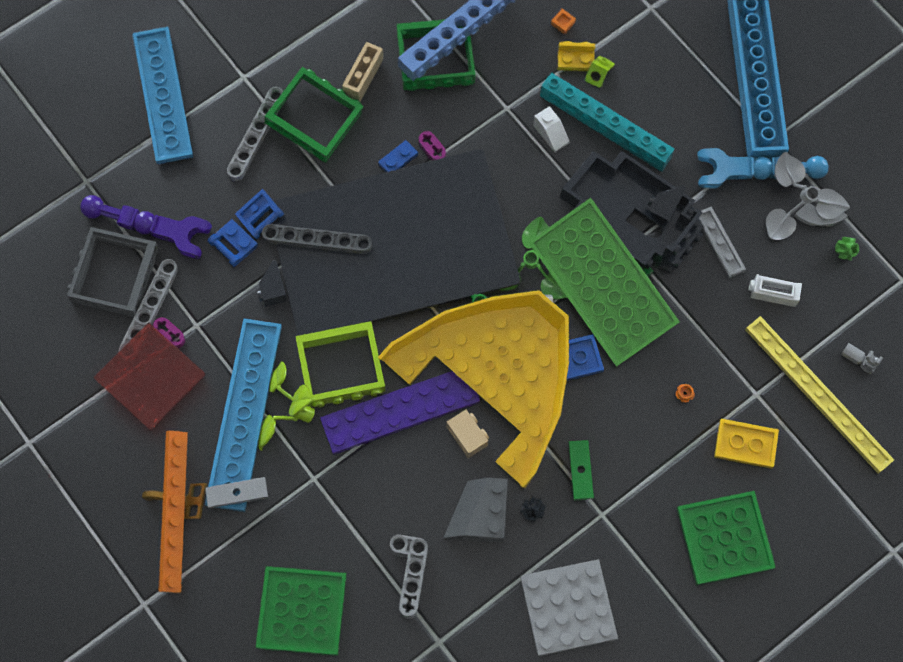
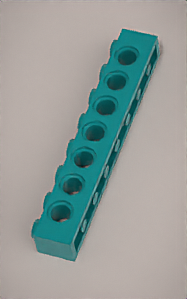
M551 73L541 85L540 96L659 171L662 172L671 160L674 152L673 147L555 74Z

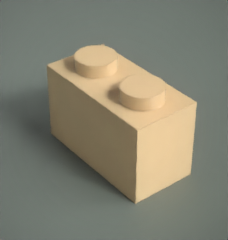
M464 410L447 421L446 427L467 458H470L488 446L487 439H489V436L483 428L480 430L476 424L478 421L474 414H469L467 410Z

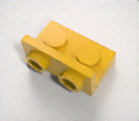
M560 42L558 48V70L588 71L591 63L594 61L595 44L589 42Z

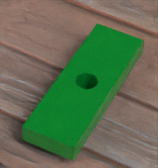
M569 441L573 500L594 499L589 441ZM577 469H583L584 473H579Z

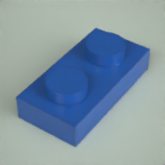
M405 140L378 161V165L385 172L401 169L417 157L418 152Z

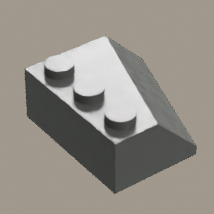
M483 478L467 481L443 539L503 543L508 479Z

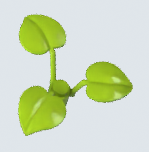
M282 361L272 373L269 391L274 392L277 389L293 401L289 409L290 416H273L272 418L271 415H268L263 420L258 444L261 451L274 434L276 420H293L297 422L300 419L309 423L315 413V409L308 406L315 399L306 385H301L293 397L281 388L280 384L283 383L286 377V365Z

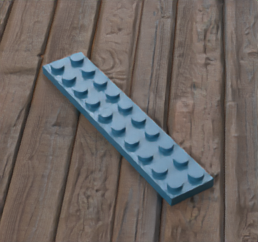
M243 319L208 487L252 479L259 436L269 394L270 380L282 329L281 324ZM236 491L234 495H240V491ZM247 502L215 508L245 512Z

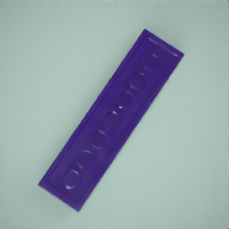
M451 371L320 417L334 455L478 404L480 400L477 392Z

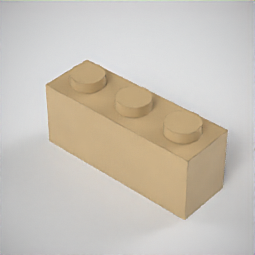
M368 42L365 43L342 85V89L348 97L357 99L359 102L361 101L383 61V48Z

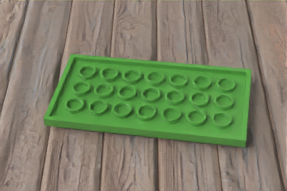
M592 198L586 200L529 241V244L538 254L541 261L616 367L680 323Z

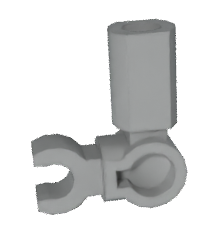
M848 343L841 354L856 365L860 364V367L870 374L875 371L883 360L881 356L879 358L875 357L873 351H870L865 356L863 351Z

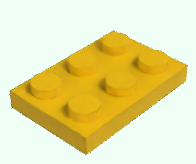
M720 419L714 458L773 469L779 430Z

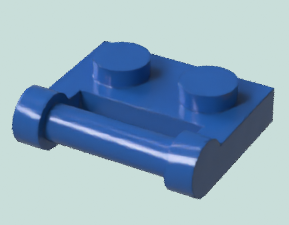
M261 189L235 215L253 237L258 239L263 228L273 223L278 217L281 218L284 212L276 205L266 191ZM272 209L273 212L254 228L253 224Z
M233 219L225 224L217 233L212 234L207 240L211 246L214 245L230 260L229 263L233 267L237 266L258 247V243ZM224 238L238 254L234 255L220 240Z

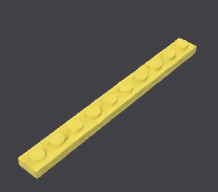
M761 316L746 327V332L878 474L894 461L888 452Z

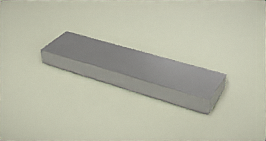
M712 206L702 210L701 212L703 213L700 217L701 224L704 225L702 232L728 279L744 273L746 268Z

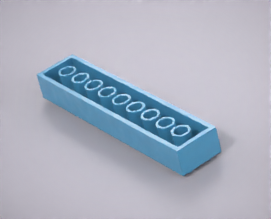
M727 0L747 157H754V159L761 156L769 159L780 157L784 152H788L789 145L769 1Z

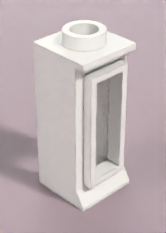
M757 274L755 279L750 281L749 291H752L751 298L796 307L800 300L802 283H793Z

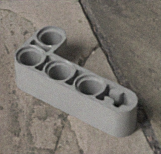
M395 535L390 541L391 552L395 556L407 558L399 610L403 618L412 619L418 612L428 545L421 538ZM398 541L403 542L405 545L401 550L393 547ZM416 545H422L424 551L416 553L413 548ZM417 564L421 567V570L418 573H413L410 571V567ZM415 584L418 589L414 593H409L406 590L407 586ZM409 598L412 599L411 608L414 610L406 613L403 607H407Z

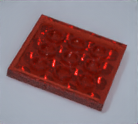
M148 322L93 378L152 431L205 376V373Z

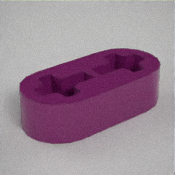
M425 131L420 134L419 145L431 161L446 157V149L432 132ZM424 138L430 139L431 146L428 142H424ZM434 149L436 150L437 153H440V152H441V156H440V157H439L438 155L435 156V151H434Z
M161 317L154 321L153 329L155 333L170 347L178 349L185 344L183 333L168 319ZM159 325H165L168 331L165 332L163 329H160ZM173 334L175 337L179 336L180 341L173 342V339L170 335Z

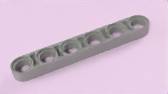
M273 87L268 91L229 163L227 173L232 181H240L244 177L270 128L265 124L266 114L263 113V110L273 106L277 100L272 99L271 95L274 93L282 94L283 90L281 88ZM261 122L265 124V127L262 130H258L255 128V125ZM249 138H256L257 142L254 145H249L247 140ZM247 153L249 157L246 160H241L239 155ZM239 168L241 173L234 176L231 174V170Z
M171 259L161 262L119 347V355L124 361H132L136 358L177 275L178 267L175 261ZM166 265H173L174 270L172 272H164ZM164 281L166 286L163 289H157L156 283ZM151 297L158 299V303L154 306H150L147 303ZM142 314L150 316V319L145 323L139 321ZM140 331L142 333L141 337L136 340L132 339V332ZM127 347L133 349V353L130 356L123 355V350Z

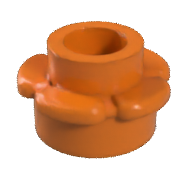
M688 384L679 385L675 393L677 399L684 403L689 402L695 396L692 386Z

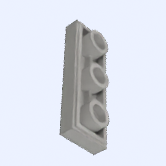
M265 477L205 488L208 508L268 498ZM236 491H240V495L235 496L234 493Z

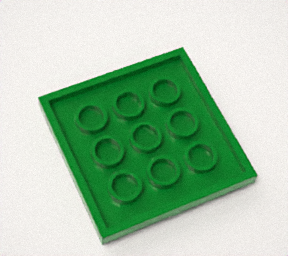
M755 491L677 507L696 585L776 568Z
M266 566L256 649L338 656L347 574Z

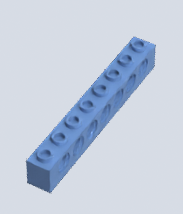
M469 0L399 56L398 67L412 81L417 77H422L428 68L437 65L443 56H448L453 48L463 44L469 35L475 34L484 23H489L495 14L501 13L510 2L513 3L516 0Z

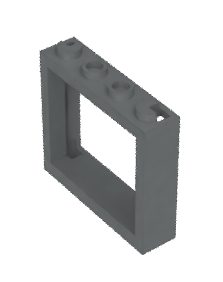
M91 227L88 235L84 238V248L79 252V263L73 270V280L67 287L69 289L67 296L72 303L134 317L143 300L159 247L154 241ZM98 241L145 251L127 306L80 295Z

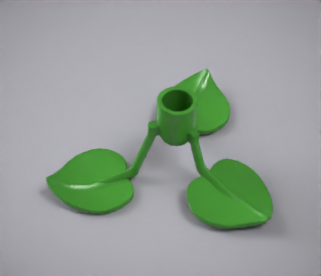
M541 216L533 220L522 234V243L527 249H533L529 241L549 228ZM534 249L527 251L523 257L524 262L518 268V273L525 266L529 269L537 267L545 277L541 282L542 293L544 295H552L554 300L568 298L549 272L547 275L539 264V256ZM518 285L511 286V287H507V288H503V289H499V290H504V291L512 290V289H515Z

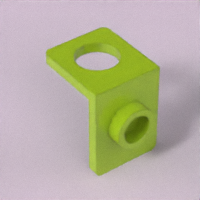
M598 56L591 63L585 81L600 88L607 72L614 67L615 63ZM592 72H599L601 79L599 81L593 80L591 77Z

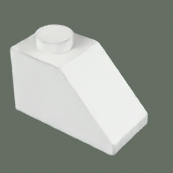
M550 106L535 115L533 126L554 152L570 143L561 120Z

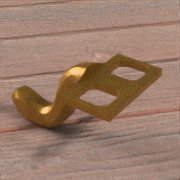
M206 483L190 484L189 494L185 496L186 510L184 519H201ZM196 486H202L199 497H193ZM145 491L142 493V498L147 501H163V492ZM198 505L197 515L189 516L191 506Z

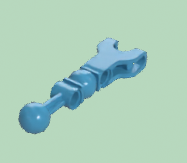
M719 148L701 149L697 152L698 160L710 163L713 166L714 173L702 176L698 181V185L700 188H718L726 180L752 179L753 176L760 180L767 179L768 177L776 179L775 166L779 157H772L771 159L763 156L756 157L755 159L754 157H729ZM814 156L809 158L807 162H801L805 168V173L810 178L820 179L826 176L828 172V162L821 156Z

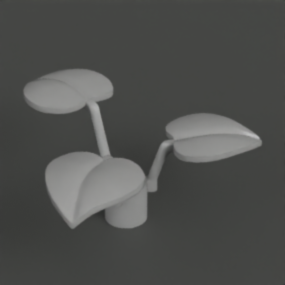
M784 152L779 157L775 166L776 180L784 187L793 184L794 187L803 189L800 193L802 201L787 214L783 209H774L767 215L766 228L770 239L782 240L793 234L797 223L790 215L805 203H817V214L826 220L834 219L850 208L847 201L832 189L826 188L819 191L815 186L807 187V185L797 184L805 177L803 164L787 152Z

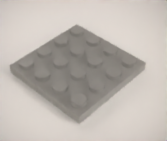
M599 559L520 576L538 656L618 639Z

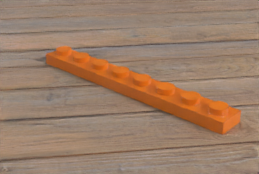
M166 431L159 592H181L188 432Z

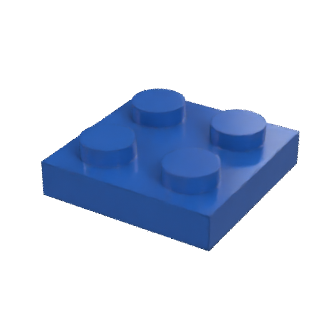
M594 334L569 340V366L566 381L604 372Z

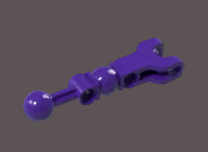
M96 195L84 197L80 206L81 212L88 218H97L102 215L117 220L116 224L123 228L136 230L141 234H151L153 237L174 243L183 256L200 259L202 252L198 246L190 243L192 236L197 233L208 234L212 228L208 221L195 216L177 221L163 216H154L149 211L139 212L138 209L123 205L120 210L104 205L102 199Z

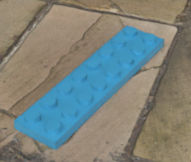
M163 27L133 33L156 163L162 164L192 158L193 152L169 28Z

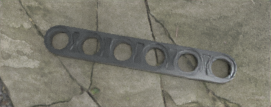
M268 224L262 230L264 240L272 244L367 254L372 249L370 237L362 234ZM269 230L276 231V235L272 238H268L266 233ZM287 232L295 234L291 240H286L284 236ZM311 234L313 239L310 242H304L303 236ZM329 236L332 240L329 244H323L321 242L322 238ZM343 238H347L350 240V244L348 246H341L340 241ZM362 240L369 242L368 247L365 249L358 246Z

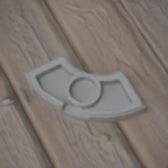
M809 203L805 204L794 217L810 226L830 227L844 221L848 215L843 212L834 219L826 220L817 214L816 206Z

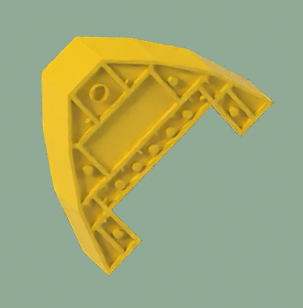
M539 290L494 296L443 311L391 342L378 358L384 361L409 385L413 383L436 356L521 431L495 462L520 483L523 488H526L538 470L561 415L569 366V316Z

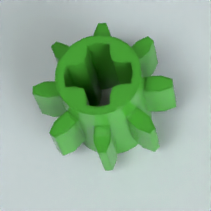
M842 237V240L836 243L835 251L839 254L838 258L852 260V257L857 256L859 245L855 243V238Z

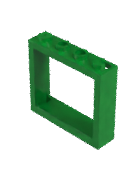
M444 20L397 24L399 56L405 52L403 39L424 37ZM469 35L464 42L468 72L422 76L412 81L401 70L403 90L414 91L420 88L433 89L441 86L452 87L453 85L468 86L474 84L475 67L471 36Z
M302 67L265 115V124L326 163L361 116L363 106L357 99L348 97L343 90L333 87L328 80L321 79L312 70ZM302 79L353 111L327 147L319 144L276 115Z

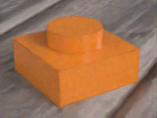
M561 9L551 20V25L565 34L574 25L576 18Z

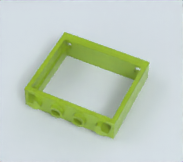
M371 321L295 336L304 383L315 399L309 404V407L319 406L321 408L328 403L340 404L344 400H360L363 396L371 395L375 397L377 394L386 392ZM368 336L378 382L313 395L304 348Z

